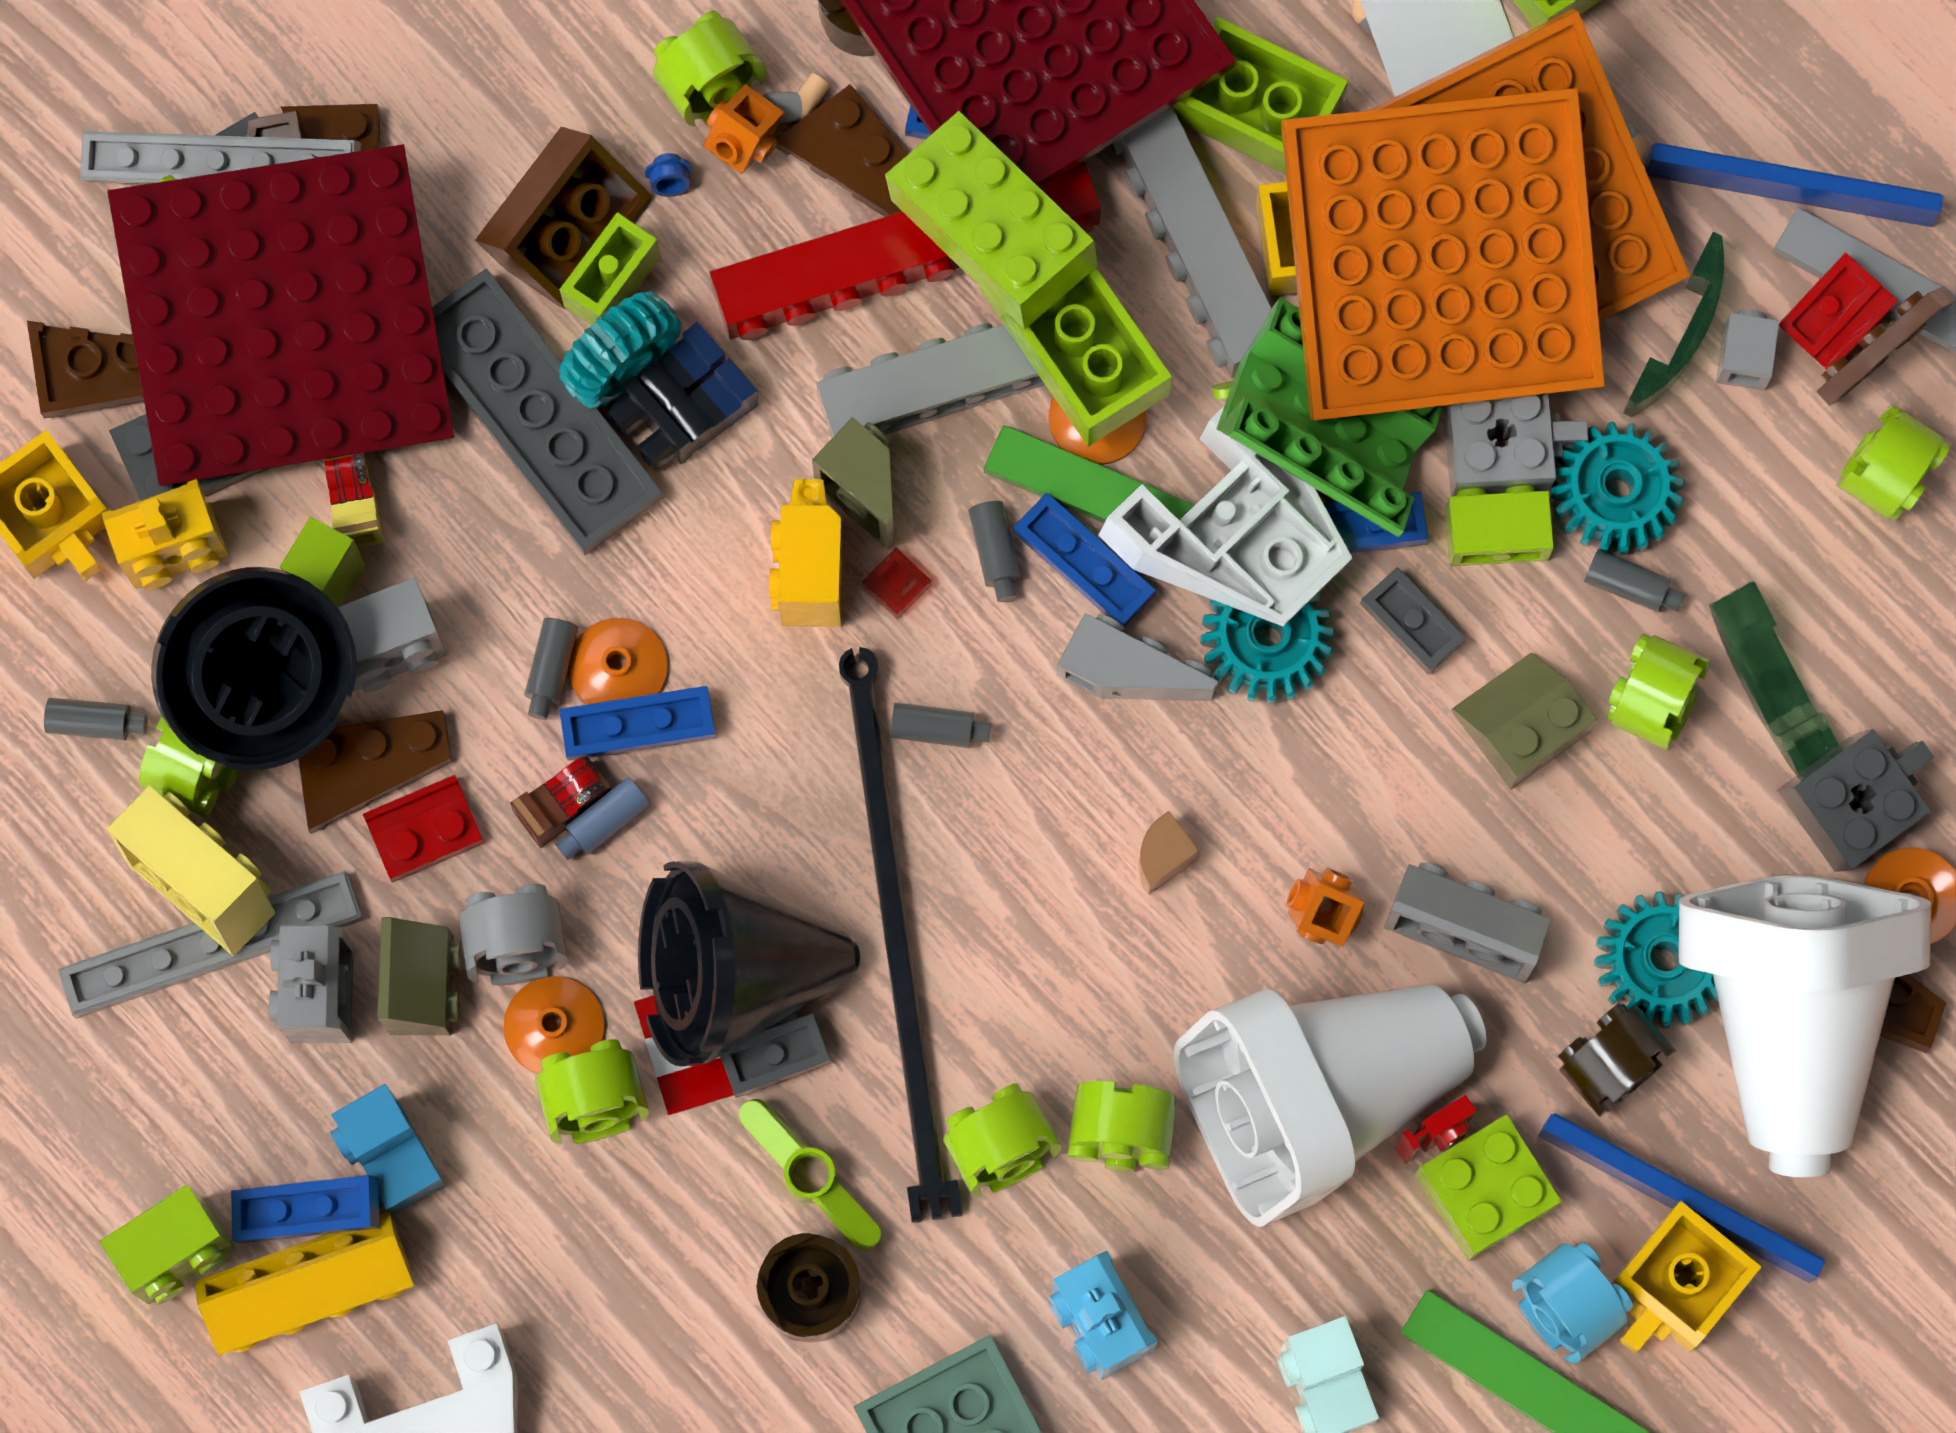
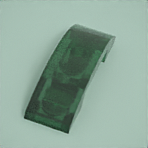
M1712 232L1687 283L1686 289L1703 297L1669 365L1651 357L1649 358L1623 414L1633 417L1659 400L1682 376L1696 355L1714 317L1722 289L1724 274L1722 235Z
M1750 581L1710 603L1709 608L1723 646L1750 702L1780 753L1797 776L1839 744L1823 713L1815 711L1773 629L1777 624L1755 581Z

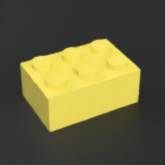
M149 785L106 829L128 866L234 957L276 914L267 898L271 890L259 879L262 873L248 858L240 853L234 859L223 848L226 842L212 827L203 823L198 828L187 817L190 814L188 808L176 796L168 792L162 797Z

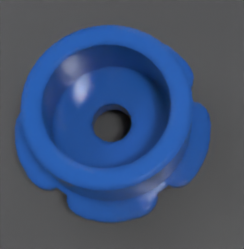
M665 153L657 156L653 163L646 167L645 177L650 179L651 189L655 194L664 197L677 196L688 190L690 186V173L693 172V167L689 161L682 159L679 155Z

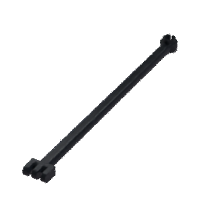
M860 647L859 662L867 666L868 673L866 676L854 678L850 674V668L856 664L852 648L845 651L841 656L839 673L843 683L849 687L919 1179V1185L907 1187L911 1221L912 1223L922 1222L923 1217L922 1208L919 1203L921 1201L929 1200L932 1220L942 1219L940 1199L949 1198V1211L952 1218L962 1216L958 1181H944L873 684L879 672L878 661L873 652L867 648Z

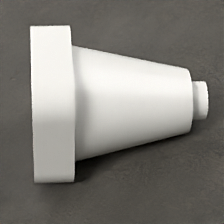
M1803 875L1764 877L1688 894L1679 899L1678 962L1684 967L1713 974L1748 1141L1752 1146L1769 1152V1170L1771 1172L1790 1177L1822 1176L1831 1171V1154L1851 1147L1895 977L1925 970L1930 966L1931 902L1915 895L1831 878Z
M1432 984L1290 1006L1273 990L1263 989L1207 1012L1176 1041L1174 1064L1184 1097L1234 1203L1247 1220L1256 1226L1262 1227L1318 1203L1348 1181L1354 1173L1357 1160L1471 1076L1474 1068V1053L1485 1048L1487 1037L1482 1017L1474 1003L1466 995L1457 994L1449 997L1441 988Z

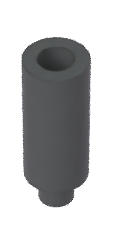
M988 501L974 505L969 508L968 512L985 586L994 587L997 602L1013 600L1016 598L1013 583L1020 579V574L1003 502Z
M1599 549L1595 553L1584 580L1587 584L1655 612H1658L1661 605L1678 612L1685 597V593L1669 587L1670 578Z
M556 618L543 619L524 693L525 697L531 699L527 714L530 717L547 720L550 705L560 703L578 631V626L573 623Z
M49 697L44 712V730L47 734L126 741L129 733L146 734L148 725L147 714L131 713L130 705Z
M895 702L890 738L970 748L971 740L989 743L992 723L973 721L974 712Z

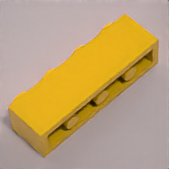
M390 1212L379 1215L378 1229L325 1234L194 1281L197 1306L218 1356L231 1351L243 1352L249 1350L259 1341L278 1334H294L302 1330L309 1323L326 1317L336 1318L347 1315L357 1306L376 1299H392L400 1295L405 1289L414 1286L410 1264Z

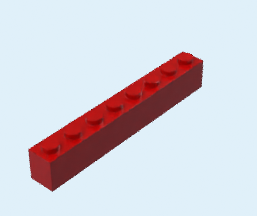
M1085 161L1040 188L1087 234L1094 229L1095 225L1100 224L1101 207ZM902 211L712 270L709 273L712 289L729 340L740 337L741 340H751L763 336L768 332L769 327L787 322L789 326L806 323L815 317V313L826 309L834 308L835 311L851 309L862 302V298L880 293L883 297L896 295L906 290L909 283L925 278L928 282L944 280L955 273L954 269L960 267Z

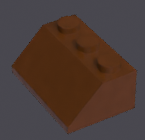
M560 127L475 241L506 271L559 307L566 309L564 308L559 289L618 212L633 222L652 195L592 135Z

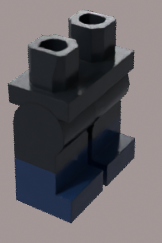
M695 322L683 332V338L661 357L648 364L636 377L633 376L623 384L624 395L608 411L609 420L624 436L628 435L643 422L651 429L653 433L637 445V451L652 470L662 467L674 458L682 464L692 456L693 452L705 446L758 406V390L730 358L726 360L724 351L698 322Z

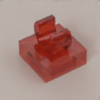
M895 548L862 581V587L897 620L932 586V580L898 548Z

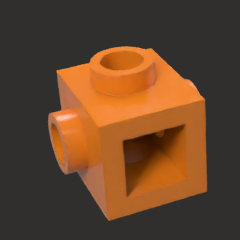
M744 84L727 103L722 100L708 117L706 124L711 127V130L703 147L740 174H743L755 160L762 164L773 152L778 143L773 134L784 111Z
M1308 868L1303 880L1297 879L1294 882L1286 903L1287 907H1289L1288 914L1298 928L1296 932L1318 944H1324L1327 940L1344 947L1349 934L1356 930L1363 914L1364 900L1356 889L1351 886L1354 880L1331 868H1326L1323 874ZM1323 897H1328L1326 904L1319 907Z

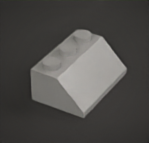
M1421 862L1416 867L1409 864L1384 929L1525 983L1536 966L1551 919L1541 915L1542 909L1520 899H1514L1513 904L1494 897L1495 891L1492 888L1478 882L1467 881L1466 885H1462L1447 879L1448 873L1435 865Z

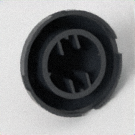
M239 568L218 574L199 584L187 593L168 615L159 632L153 651L151 664L152 688L156 704L166 724L191 751L209 760L221 763L226 768L248 771L270 769L288 764L309 753L322 743L337 726L334 720L340 712L347 695L351 697L353 693L357 666L356 650L351 631L340 610L321 590L298 575L275 568Z
M672 861L663 865L664 871H670L666 878H653L647 890L641 913L638 937L640 990L653 989L658 1015H647L646 1021L658 1050L668 1062L675 1066H701L711 1062L848 982L853 972L857 971L859 967V948L857 943L852 941L848 933L700 862Z

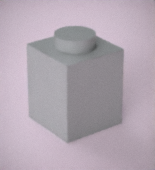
M1741 310L1738 314L1730 313L1723 327L1716 383L1765 390L1773 373L1779 320L1768 319L1765 313L1756 310Z

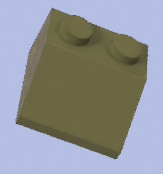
M852 417L812 459L814 479L823 480L825 496L889 550L895 543L890 450L886 446L889 440L873 424L867 422L863 426Z
M1532 652L1451 709L1452 713L1510 790L1590 734L1597 722L1596 717L1570 683Z
M381 917L378 1020L389 1035L450 1036V1023L459 1021L460 994L459 991H452V972L461 971L462 947L461 942L453 941V935L448 927L392 917Z

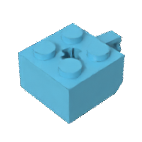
M1108 1251L1092 1257L1053 1279V1294L1049 1296V1306L1062 1329L1069 1325L1073 1328L1078 1337V1340L1074 1341L1075 1346H1073V1349L1087 1374L1096 1370L1100 1379L1103 1380L1155 1351L1158 1341L1155 1335L1148 1330L1136 1304L1113 1267L1112 1258Z

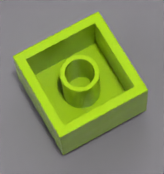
M1507 1114L1421 1165L1415 1173L1416 1178L1468 1261L1553 1211L1562 1202Z
M188 1184L99 1241L130 1292L147 1304L156 1300L158 1305L180 1294L185 1289L182 1282L194 1274L200 1272L202 1276H206L222 1267L228 1261L225 1254L235 1249L204 1197Z

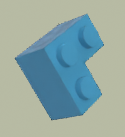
M386 1084L331 1114L338 1126L330 1131L343 1157L347 1158L351 1166L359 1162L367 1175L378 1177L379 1207L384 1205L392 1216L446 1186L401 1104Z

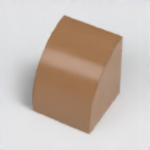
M1170 811L1163 814L1150 826L1142 842L1139 857V874L1142 885L1148 895L1197 861L1199 850Z

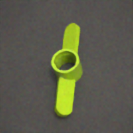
M751 1099L745 1102L739 1111L740 1121L784 1169V1179L791 1195L801 1202L815 1203L856 1248L860 1250L874 1248L881 1237L880 1229L836 1180L835 1168L831 1158L818 1148L806 1147L763 1100ZM806 1158H816L826 1165L829 1177L821 1190L805 1193L794 1186L791 1174L794 1166L799 1161Z

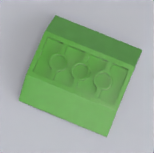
M1280 297L1239 363L1216 430L1380 528L1399 537L1404 532L1414 501L1413 496L1403 491L1414 453L1436 430L1443 406L1310 420L1300 312L1298 307Z

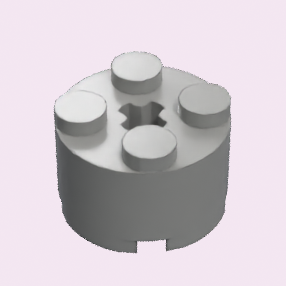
M525 885L518 888L514 894L496 896L492 892H480L466 898L467 908L459 915V925L467 977L471 981L479 983V974L490 976L492 985L521 984L547 977V966L558 962L559 970L567 965L568 957L559 902L556 898L547 895L545 885Z

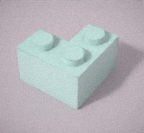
M1346 1316L1287 1337L1281 1347L1283 1352L1277 1358V1363L1287 1388L1293 1385L1297 1388L1302 1405L1296 1406L1295 1410L1304 1433H1350L1374 1424L1379 1420L1361 1372L1364 1362Z

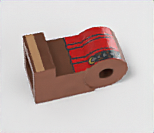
M585 756L567 765L553 778L529 794L526 791L511 801L510 804L514 815L539 848H542L565 831L566 825L611 791L612 788L589 757Z

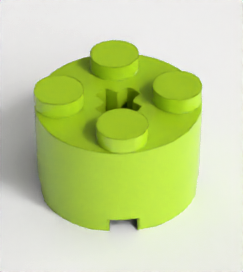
M716 10L702 15L696 21L695 26L680 36H669L663 39L654 49L657 61L653 69V76L684 121L690 126H696L694 120L703 119L706 124L708 117L722 100L727 103L744 84L751 87L757 79L759 84L762 85L766 78V66L731 19L722 17Z
M1891 404L1878 418L1879 421L1884 423L1880 430L1875 428L1872 432H1867L1840 474L1842 479L1837 482L1836 486L1885 519L1890 517L1895 521L1904 509L1909 511L1917 502L1926 487L1919 481L1925 477L1930 468L1935 470L1941 464L1951 446L1943 441V436L1896 405Z
M1642 633L1630 657V661L1633 664L1628 675L1629 679L1620 676L1610 695L1608 704L1612 706L1607 719L1612 721L1614 727L1669 751L1671 741L1675 742L1679 737L1696 703L1699 693H1696L1697 687L1694 685L1698 677L1705 680L1710 660L1656 635L1650 637Z
M161 717L155 729L163 733L156 747L148 744L139 773V784L144 789L150 785L162 797L170 792L188 810L207 817L215 806L220 789L230 790L240 770L226 768L221 763L209 760L191 751L176 737L163 717Z
M617 1039L600 1041L590 1047V1052L572 1057L570 1053H556L544 1058L540 1062L542 1071L536 1076L535 1083L549 1136L554 1143L562 1144L560 1135H572L575 1144L605 1139L630 1129L628 1119L638 1113L641 1122L649 1115L634 1054L629 1050L622 1049L620 1041Z
M1087 1081L1077 1085L1068 1158L1085 1162H1095L1098 1158L1106 1159L1105 1168L1119 1172H1134L1136 1163H1139L1141 1167L1149 1169H1169L1176 1113L1174 1094L1162 1089L1133 1084L1132 1089L1115 1088L1116 1082Z
M1018 1083L1008 1085L997 1091L991 1097L993 1102L977 1111L973 1107H967L954 1113L946 1120L950 1130L944 1136L943 1142L971 1195L974 1197L982 1196L980 1187L989 1185L992 1193L1019 1183L1044 1167L1040 1157L1050 1150L1055 1158L1062 1149L1034 1094L1030 1091H1022Z

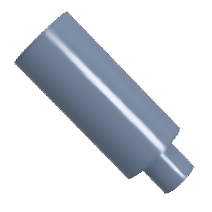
M627 777L566 825L565 828L569 834L555 844V846L567 860L581 849L588 855L649 807L650 803L635 783Z

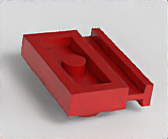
M1844 252L1779 322V327L1827 370L1841 357H1846L1898 300Z
M455 775L363 813V817L392 883L484 844Z
M1465 1094L1424 1119L1414 1136L1410 1129L1402 1133L1394 1148L1405 1164L1412 1161L1420 1146L1424 1152L1434 1146H1437L1439 1151L1443 1152L1466 1137V1133L1471 1130L1469 1122L1477 1111Z

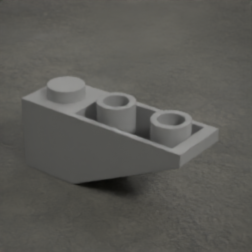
M1086 613L1083 615L1057 663L1056 676L1102 699L1211 701L1216 693L1218 684L1217 680L1211 678L1212 671L1204 665L1190 659L1182 663L1168 656V649L1161 643L1148 637H1142L1139 641L1123 633V625L1103 614H1098L1096 618Z

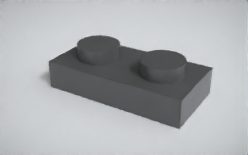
M1398 567L1361 599L1360 605L1428 675L1465 642L1466 637Z
M813 1013L762 1031L720 1056L735 1098L831 1063Z

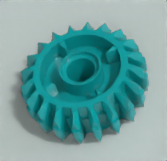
M652 291L635 293L631 298H624L619 305L610 307L608 312L602 317H597L593 325L584 329V334L574 341L572 349L565 353L564 361L561 362L559 368V378L566 385L565 389L574 399H577L589 409L606 406L610 401H617L624 394L623 384L633 376L636 377L648 364L661 357L676 344V340L681 333L680 327L682 323L675 315L676 312L666 301L659 298Z
M1612 421L1606 426L1605 436L1601 434L1599 429L1592 426L1587 430L1588 442L1585 440L1572 442L1574 447L1572 451L1563 450V457L1558 459L1563 467L1555 468V482L1559 483V485L1552 487L1550 498L1564 501L1556 507L1555 515L1558 518L1572 517L1567 523L1565 530L1568 534H1571L1581 528L1584 531L1580 541L1582 546L1590 544L1594 537L1601 540L1598 546L1599 550L1607 552L1611 542H1616L1619 554L1623 555L1627 554L1630 540H1632L1635 547L1642 551L1648 546V536L1659 541L1665 534L1662 525L1672 527L1676 522L1677 516L1672 510L1680 509L1684 498L1675 492L1683 488L1685 480L1680 476L1671 475L1678 470L1680 466L1679 459L1663 460L1670 448L1668 443H1661L1656 448L1650 445L1654 437L1652 430L1645 432L1643 438L1640 439L1634 436L1636 432L1634 423L1627 425L1624 434H1618V427ZM1612 479L1620 480L1627 485L1630 494L1625 497L1613 496L1607 491L1605 482Z
M1319 592L1284 626L1211 599L1209 607L1216 614H1205L1203 616L1202 625L1211 631L1201 634L1200 644L1205 647L1214 648L1204 655L1206 665L1222 663L1214 672L1215 680L1219 682L1231 675L1233 679L1228 691L1236 694L1243 684L1249 687L1247 700L1250 702L1255 701L1258 690H1265L1268 704L1275 703L1277 689H1282L1284 696L1288 700L1294 699L1296 695L1294 682L1302 689L1310 690L1313 681L1309 673L1315 676H1323L1326 666L1319 659H1330L1334 650L1324 642L1334 638L1335 629L1330 626L1321 625L1330 619V610L1328 608L1313 610L1321 600ZM1262 627H1270L1279 633L1281 641L1274 646H1264L1255 639L1254 632Z
M1658 891L1653 897V907H1650L1643 895H1638L1634 899L1636 913L1629 906L1622 904L1616 910L1621 922L1611 918L1606 920L1603 927L1612 937L1599 936L1595 945L1600 950L1610 954L1597 956L1594 959V966L1600 969H1610V972L1605 973L1598 979L1600 987L1614 984L1617 988L1607 999L1610 1004L1617 1003L1623 997L1629 1002L1626 1006L1627 1009L1636 1004L1643 1010V1013L1651 1022L1655 1013H1658L1662 1028H1670L1673 1022V1012L1676 1013L1683 1025H1687L1692 1021L1690 1007L1699 1015L1704 1016L1710 1010L1705 998L1718 1001L1715 984L1713 983V974L1684 967L1678 962L1679 899L1684 895L1676 894L1671 906H1667L1664 892ZM1659 948L1669 951L1675 959V968L1671 971L1657 969L1651 961V951Z

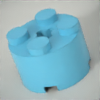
M1581 1242L1576 1247L1567 1243L1560 1244L1512 1282L1513 1292L1520 1288L1523 1291L1525 1299L1518 1303L1532 1328L1553 1351L1562 1345L1571 1352L1564 1359L1574 1364L1580 1362L1626 1326V1313L1633 1309V1303L1628 1294L1615 1283L1610 1284L1599 1270L1601 1261L1598 1255L1584 1242Z

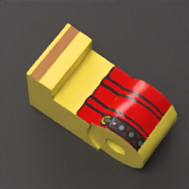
M365 453L325 459V473L333 516V529L353 539L357 548L384 543L375 489L372 488Z

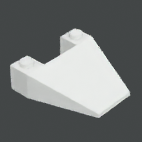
M1222 408L1209 420L1199 439L1231 471L1180 520L1144 485H1141L1107 517L1098 536L1133 570L1284 626L1352 560V556L1315 488L1216 430L1223 411Z
M496 1323L447 1340L463 1390L369 1422L357 1381L349 1374L299 1391L312 1433H518V1376L503 1330Z

